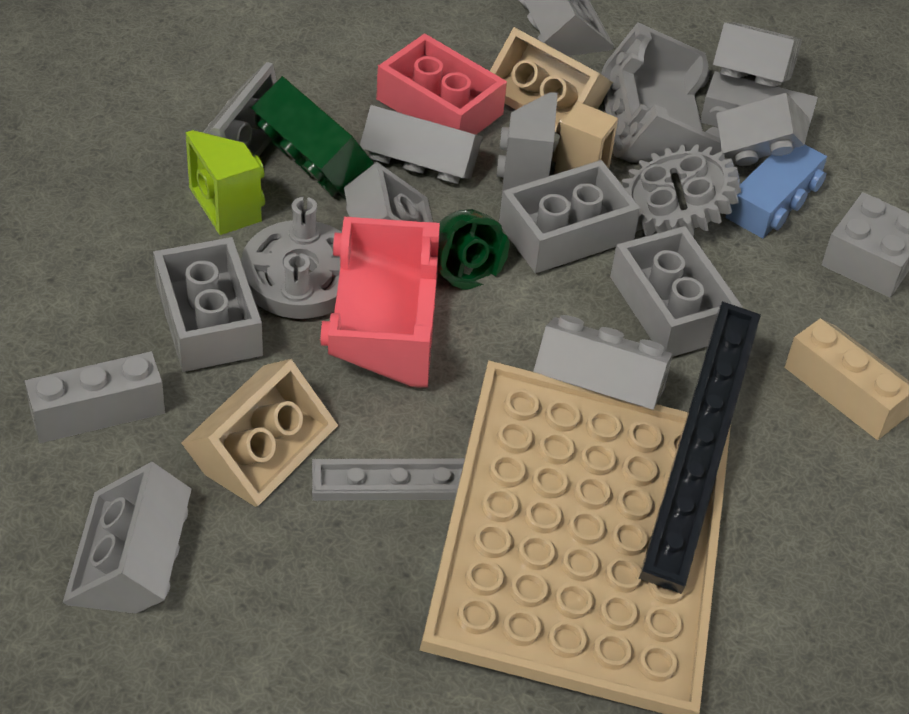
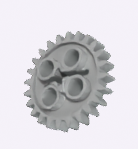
M697 144L690 151H686L684 145H680L678 151L672 153L671 149L665 148V155L661 157L652 153L651 162L640 160V170L630 169L628 171L630 178L622 179L621 181L625 190L640 207L636 232L644 229L645 236H650L655 231L661 233L686 226L692 236H694V229L697 227L708 231V222L712 221L720 224L722 222L720 213H732L730 204H738L737 194L741 193L737 167H734L732 159H725L724 152L722 151L714 155L712 147H708L703 152H700L699 145ZM673 173H678L687 204L686 210L680 209L671 177Z

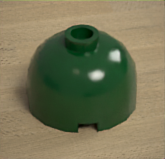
M468 209L455 211L445 216L439 222L437 271L446 281L455 287L468 290L484 285L476 280L491 274L495 277L497 276L508 258L509 251L508 236L503 233L502 225L497 220L482 212ZM465 266L473 268L470 275L463 273Z

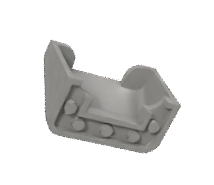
M637 22L608 58L601 72V75L613 82L604 97V105L607 114L618 118L613 146L614 156L629 163H639L640 160L651 162L652 153L661 157L665 155V148L671 149L672 153L678 151L680 145H684L685 150L690 151L696 144L699 145L700 152H703L708 147L713 148L714 155L721 152L719 129L711 127L706 132L703 131L694 95L700 88L706 85L710 77L706 53Z

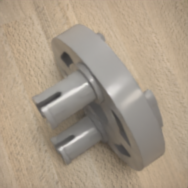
M304 197L295 199L292 203L293 220L276 223L261 230L250 239L242 253L241 263L255 303L264 310L282 317L295 319L314 318L335 311L340 274V257L333 256V242L335 232H342L330 225L316 222L317 203L312 198H307V209H304Z

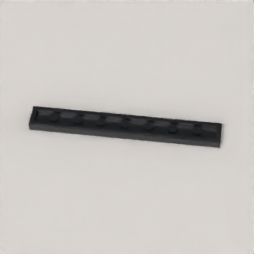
M723 301L718 309L638 579L682 594L686 586L761 314Z

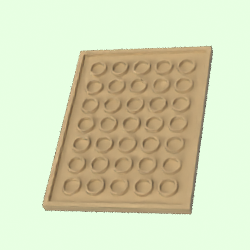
M488 360L420 651L662 714H699L730 428L687 583L682 594L638 578L688 412L656 404L654 410L539 373Z

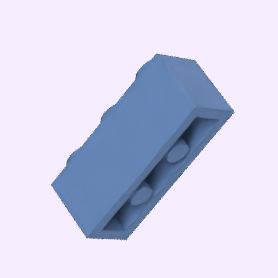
M807 145L794 148L787 155H770L740 184L741 193L737 194L739 202L738 204H730L732 213L726 214V218L762 239L773 228L779 230L785 223L789 212L792 209L798 211L804 204L808 193L811 190L817 192L826 178V172L823 169L827 156Z

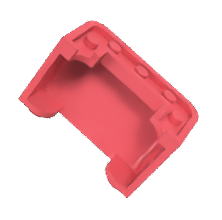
M344 217L342 233L335 232L333 242V256L340 257V274L335 311L331 313L330 321H322L321 346H328L329 355L407 386L428 388L437 286L440 223Z

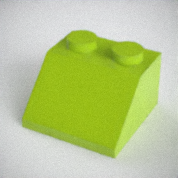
M194 130L186 132L189 188L219 235L262 222L261 207L265 205V197L261 189V179L264 178L265 173L260 158L258 156L253 157L243 142Z

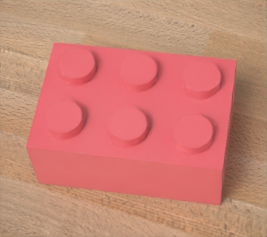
M424 33L378 65L376 99L399 113L477 135L503 115L507 81Z

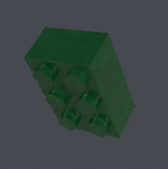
M283 76L251 107L261 119L257 126L272 139L271 142L286 157L290 155L295 160V164L309 177L313 176L318 180L317 183L332 198L338 193L346 200L344 187L374 164L350 133Z

